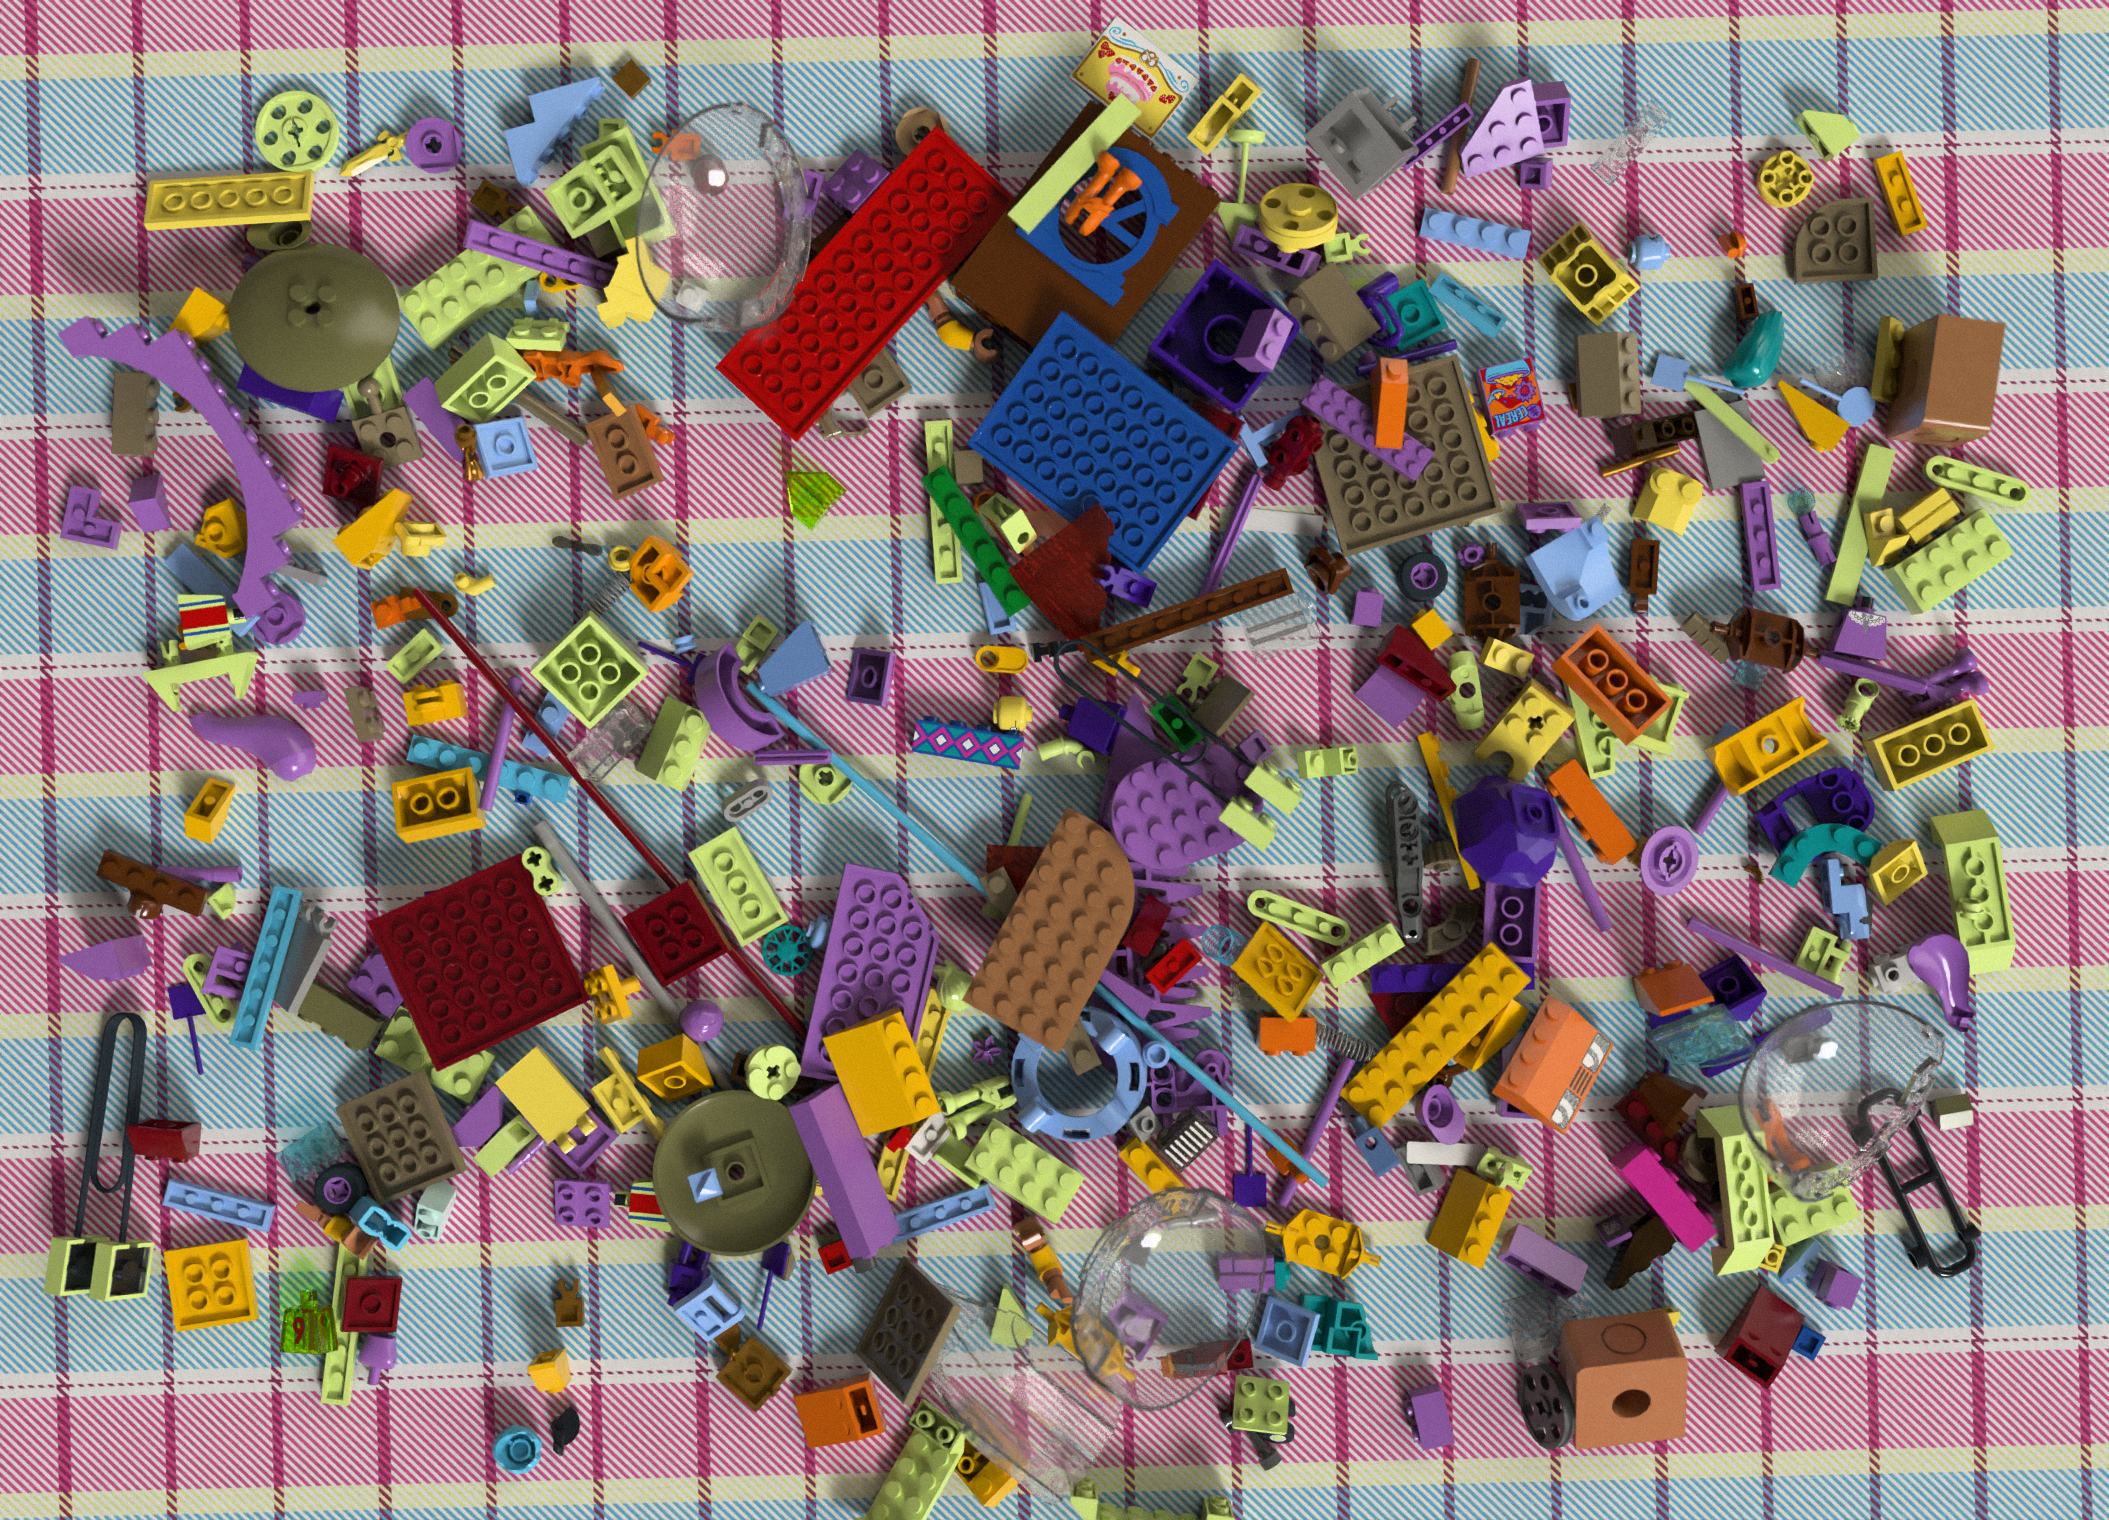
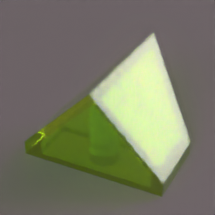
M786 471L790 511L812 531L847 490L827 472Z

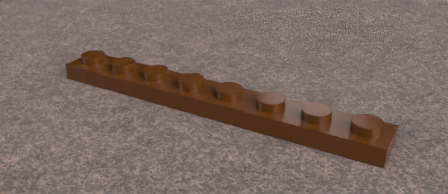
M1285 567L1079 637V639L1091 643L1109 657L1291 595L1294 591ZM1082 645L1087 663L1102 659Z

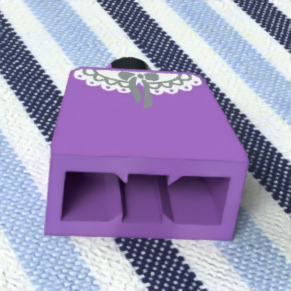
M1858 596L1855 610L1847 609L1839 613L1826 651L1871 661L1885 660L1887 619L1886 616L1872 614L1875 598Z

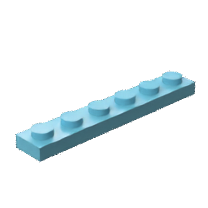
M413 734L406 760L443 771L471 766L476 780L484 782L491 755ZM504 759L498 786L565 804L572 777Z
M274 885L229 1040L230 1045L259 1051L304 894L300 890Z

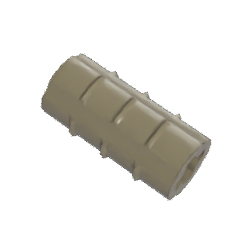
M1694 611L1682 623L1680 629L1689 638L1693 639L1699 647H1702L1709 656H1712L1720 664L1724 663L1731 656L1724 635L1710 632L1709 629L1712 627H1710L1711 623L1708 619H1705L1699 612Z

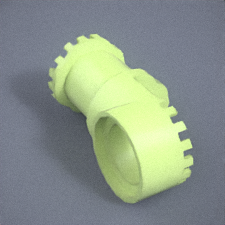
M1864 678L1858 679L1845 700V709L1842 715L1836 718L1835 722H1837L1836 724L1839 728L1842 727V730L1846 729V732L1853 731L1855 733L1859 731L1862 716L1868 713L1874 699L1879 694L1880 689L1877 682ZM1861 685L1870 688L1872 695H1862L1858 687Z

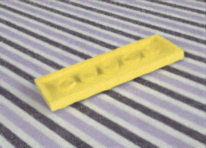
M312 170L149 181L144 225L147 231L311 220L315 176Z

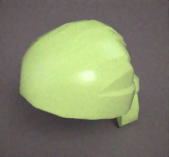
M945 960V967L940 965L933 967L934 976L939 977L936 988L937 998L946 1009L953 1012H962L971 1006L963 1002L962 999L973 978L965 971L957 969L952 961Z

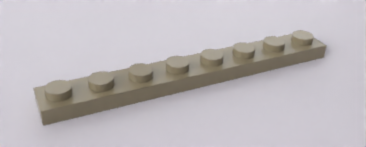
M1004 867L979 879L1002 926L1018 898V894ZM1078 1017L1063 1045V1049L1077 1076L1102 1064Z

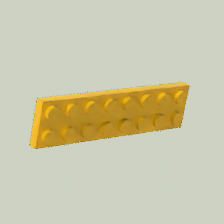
M1490 941L1345 1084L1340 1092V1096L1372 1126L1376 1125L1380 1129L1531 981V978Z

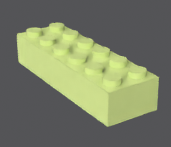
M529 205L497 227L561 248ZM466 249L398 299V303L426 344L437 350L525 287L527 281L536 279L542 272L472 249Z

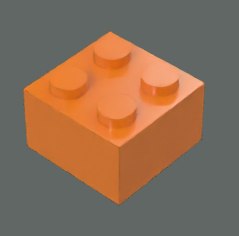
M1256 1012V1045L1265 1055L1277 1056L1281 1055V1051H1289L1295 1056H1307L1308 1051H1315L1316 1018L1310 1012H1301L1291 1024L1283 1016L1279 1015L1278 1012Z

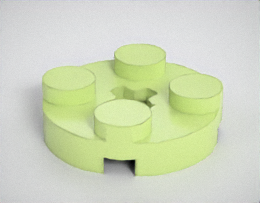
M838 754L843 760H845L849 764V762L842 755ZM831 763L802 764L800 767V788L803 794L814 803L824 805L837 803L844 799L851 790L852 781ZM831 771L833 782L830 785L828 783L822 785L819 782L822 778L819 775L820 772L827 773Z
M775 1043L767 1046L762 1045L757 1047L746 1060L744 1068L746 1071L745 1081L749 1089L756 1095L765 1099L779 1100L794 1087L801 1073V1067L794 1053L785 1046ZM775 1065H777V1073L774 1076L767 1078L769 1074L768 1071H766L769 1066L775 1067Z

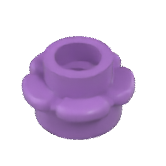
M1466 542L1457 552L1460 564L1465 568L1476 567L1483 562L1484 550L1480 545L1477 546L1475 542ZM1469 553H1473L1472 558L1468 556Z

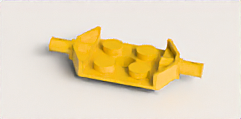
M1303 1207L1286 1223L1279 1224L1269 1220L1266 1221L1264 1231L1282 1237L1287 1262L1293 1261L1339 1276L1343 1280L1360 1263L1364 1262L1376 1267L1380 1265L1381 1256L1366 1252V1249H1364L1359 1225ZM1318 1235L1328 1236L1329 1244L1325 1248H1317L1314 1245V1240Z

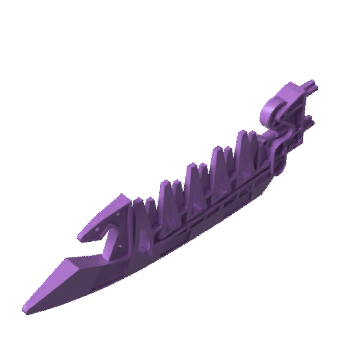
M1134 693L1129 698L1127 704L1128 711L1124 720L1157 744L1139 694ZM1123 725L1112 750L1098 817V824L1111 835L1108 810L1110 799L1113 797L1118 782L1132 769L1162 758L1160 753ZM1129 861L1134 878L1135 896L1133 912L1125 934L1144 902H1138L1137 887L1166 890L1165 896L1155 899L1167 904L1202 895L1203 886L1160 881L1188 874L1187 867H1179L1172 870H1152L1137 862ZM1170 906L1172 909L1166 920L1189 915L1191 910L1186 907ZM1165 922L1162 930H1168L1169 935L1160 939H1164L1168 944L1178 942L1182 937L1186 940L1203 936L1206 927ZM1156 942L1153 944L1147 957L1127 946L1125 949H1115L1107 967L1116 972V956H1126L1128 975L1122 977L1157 998L1151 1009L1175 1012V1016L1149 1024L1178 1050L1184 1053V1045L1176 1041L1199 1036V1029L1175 1026L1212 1016L1211 1007L1168 1003L1197 995L1196 989L1173 986L1162 995L1151 982L1144 983L1143 968L1150 969L1167 953ZM1195 965L1176 984L1209 976L1208 966ZM1093 990L1090 995L1091 1006L1106 1010L1118 1017L1117 1010ZM1131 1023V1030L1135 1033L1142 1048H1144L1151 1040ZM1092 1036V1045L1102 1063L1101 1065L1118 1076V1069L1113 1055L1107 1053L1098 1044L1095 1037ZM1207 1048L1199 1051L1192 1062L1230 1094L1225 1083L1230 1070L1228 1059L1217 1049ZM1168 1060L1165 1065L1168 1066L1169 1073L1167 1076L1159 1078L1154 1074L1155 1068L1147 1065L1146 1086H1150L1151 1108L1153 1113L1157 1114V1119L1162 1126V1129L1158 1131L1159 1140L1174 1139L1173 1113L1210 1110L1212 1136L1228 1135L1227 1109L1230 1108L1176 1062V1070H1174L1171 1062ZM1130 1062L1131 1067H1139L1137 1062ZM1131 1079L1130 1086L1139 1087V1083H1135V1080ZM1163 1091L1171 1095L1170 1101L1165 1105H1161L1156 1101L1157 1095Z

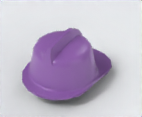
M1441 1084L1433 1085L1427 1091L1415 1094V1116L1417 1120L1427 1126L1440 1143L1452 1145L1460 1141L1465 1131V1117L1447 1087Z

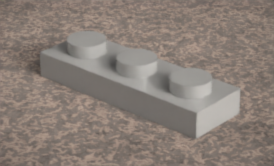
M241 552L240 562L245 563L247 552ZM295 561L290 562L275 572L321 587H325L328 577L320 575L321 569L309 565H304L303 569L294 567Z

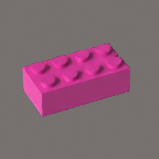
M1634 1140L1630 1141L1608 1161L1646 1206L1659 1217L1677 1242L1691 1253H1694L1717 1233L1716 1229L1712 1226L1715 1222L1714 1219L1697 1204L1694 1205L1697 1201L1695 1197L1679 1183L1676 1184L1679 1181L1677 1176L1662 1163H1658L1661 1158L1651 1147H1648L1644 1142L1640 1145Z

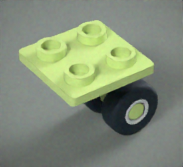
M1237 1375L1235 1378L1232 1428L1262 1432V1437L1271 1443L1286 1444L1293 1441L1295 1427L1288 1422V1416L1294 1417L1296 1408L1294 1401L1289 1399L1290 1383L1283 1380Z

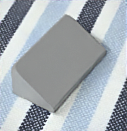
M1423 1134L1417 1135L1393 1148L1417 1196L1441 1189L1446 1183V1178L1439 1164L1407 1163V1142H1427Z

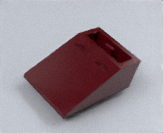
M1759 1285L1714 1351L1725 1361L1768 1390L1785 1365L1805 1315L1762 1285Z

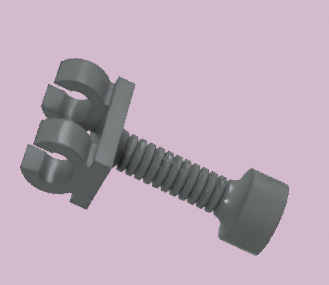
M1228 1409L1219 1413L1221 1421L1231 1435L1239 1430L1232 1428L1233 1416ZM1245 1430L1261 1455L1258 1462L1264 1471L1275 1467L1282 1460L1276 1449H1269L1259 1432Z

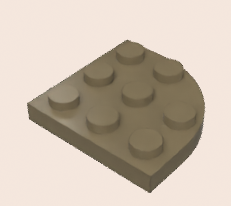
M1874 197L1835 200L1821 206L1805 219L1793 243L1794 285L1872 281L1878 279Z

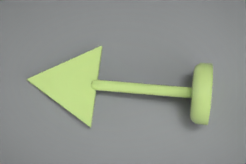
M1243 129L1228 130V139L1231 142L1242 144L1237 203L1221 202L1218 210L1232 244L1240 224L1252 228L1258 219L1260 205L1244 204L1249 144H1262L1265 141V132Z

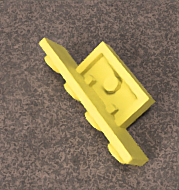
M605 1046L597 1053L612 1075L591 1088V1093L619 1134L624 1133L643 1120L656 1141H659L665 1132L664 1130H666L664 1122L659 1116H654L650 1110L651 1104L644 1094H639L634 1086L636 1082L633 1076L628 1071L624 1072L619 1064L621 1060L616 1051Z

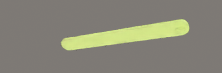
M1688 371L1689 375L1695 376L1692 372ZM1686 379L1684 389L1766 463L1773 464L1780 458L1778 449L1705 384Z

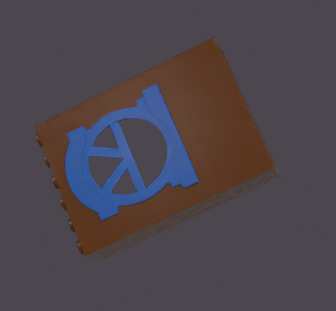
M1091 99L950 282L951 291L954 296L1030 354L1063 310L1114 348L1218 213L1221 204L1220 194L1209 185L1204 187L1197 181L1198 177L1187 168L1184 170L1179 168L1175 164L1176 160L1166 152L1161 154L1153 148L1154 143L1144 135L1139 137L1132 132L1133 128L1130 125L1106 152L1113 156L1121 166L1115 175H1118L1120 170L1126 167L1141 179L1142 184L1137 189L1143 199L1109 213V216L1100 225L1133 250L1117 261L1107 264H1091L1073 256L1062 242L1058 227L1062 204L1065 198L1072 203L1078 195L1074 191V187L1085 179L1095 176L1098 170L1097 162L1027 235L1008 217V213L1107 108L1103 103L1097 102L1096 104ZM1110 180L1098 193L1097 198H1102L1109 190ZM1083 210V212L1086 213L1088 216L1090 215V213L1087 210ZM1146 212V226L1141 239L1135 238L1117 224V222L1131 216Z

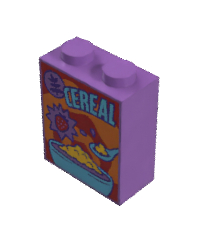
M1531 356L1478 369L1474 373L1489 436L1497 435L1498 439L1514 435L1513 430L1523 428L1524 432L1539 429V424L1547 420Z

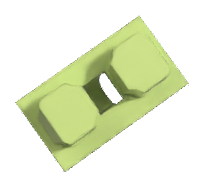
M1492 1145L1487 1148L1476 1167V1173L1496 1180V1186L1502 1189L1509 1185L1522 1190L1528 1176L1533 1171V1166L1527 1164L1525 1158L1517 1155L1509 1157L1502 1154L1500 1148Z

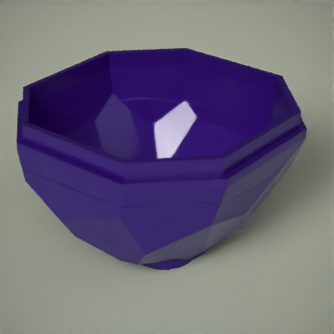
M1483 776L1472 780L1453 801L1451 809L1459 854L1483 881L1531 889L1553 866L1560 828L1554 800L1547 791L1500 776Z

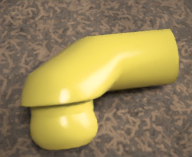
M460 572L453 579L459 591L471 596H477L496 586V582L491 574L477 580L466 575V573Z

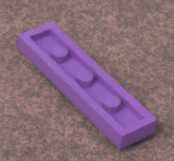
M1769 481L1740 484L1739 489L1751 592L1780 589L1782 587Z

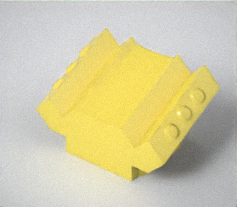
M1580 220L1537 258V261L1550 275L1549 277L1596 326L1600 325L1641 288Z
M640 236L625 240L629 254L617 257L619 264L608 287L603 288L608 302L596 306L600 319L609 330L623 325L626 317L645 323L651 320L670 277L667 272L651 264L646 246Z

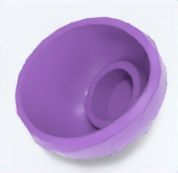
M696 1000L690 1002L681 1011L680 1028L691 1040L698 1042L708 1041L715 1038L723 1029L724 1014L720 1007L712 1001Z

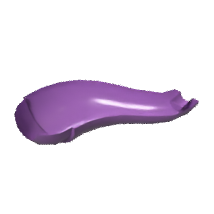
M204 711L189 719L193 729L204 740L215 744L240 748L251 753L264 764L267 770L271 769L276 776L285 781L293 782L301 776L312 773L315 767L316 753L314 747L316 746L308 734L296 723L283 717L253 715L229 718L217 717L210 711Z
M1939 931L1927 932L1910 945L1907 953L1909 967L1920 980L1930 984L1936 990L1948 1025L1959 1032L1967 1033L1969 1029L1967 1020L1973 1018L1975 1014L1969 1009L1970 963L1968 953L1963 944L1951 935Z

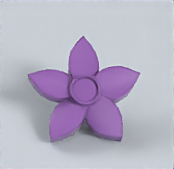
M992 1035L986 1038L985 1043L980 1040H973L974 1048L977 1050L973 1062H980L985 1058V1062L992 1067L994 1064L993 1056L1001 1054L1004 1050L993 1046L994 1038Z

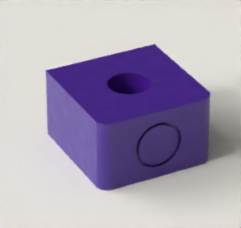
M1215 258L1149 346L1147 359L1207 404L1236 417L1271 371L1250 373L1233 359L1234 355L1222 356L1215 353L1207 342V335L1215 329L1224 328L1234 332L1240 341L1253 310L1276 308L1293 322L1276 362L1277 364L1299 332L1300 326L1295 317Z

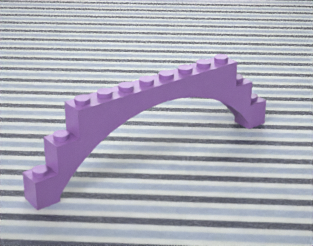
M88 316L81 318L57 333L73 358L82 360L88 356L107 358L142 370L170 386L203 415L221 439L233 462L246 505L248 524L247 553L238 591L231 596L246 619L255 618L282 601L278 596L280 594L279 588L271 579L268 581L266 577L294 561L290 555L293 553L290 545L286 540H281L279 536L307 520L303 515L305 509L297 498L293 499L288 492L290 487L281 474L277 475L272 468L274 462L266 451L262 452L257 445L259 439L250 427L246 428L242 422L243 414L234 403L230 404L225 396L228 392L219 380L215 381L209 372L212 370V367L204 356L200 357L194 349L197 345L188 332L184 333L181 330L173 329L151 343L150 341L153 338L149 331L143 325L140 326L131 322L107 336L106 334L109 332L103 322Z

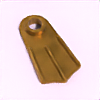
M401 587L398 595L399 599L415 598L412 592L416 588ZM424 590L447 618L457 613L459 604L455 596L448 593ZM445 601L451 603V608L448 611L443 608ZM422 605V608L404 613L406 620L434 618Z

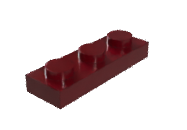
M1632 1088L1613 1107L1642 1140L1659 1155L1661 1161L1670 1168L1678 1161L1677 1155L1680 1152L1682 1141L1676 1135L1670 1139L1661 1131L1638 1096L1637 1091Z

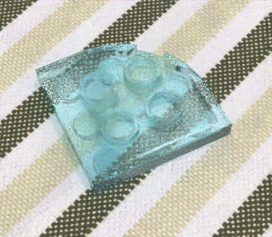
M1724 1004L1709 1007L1704 1011L1687 1015L1682 1019L1647 1031L1648 1041L1667 1060L1684 1066V1062L1699 1064L1700 1068L1722 1066L1759 1053L1756 1042Z

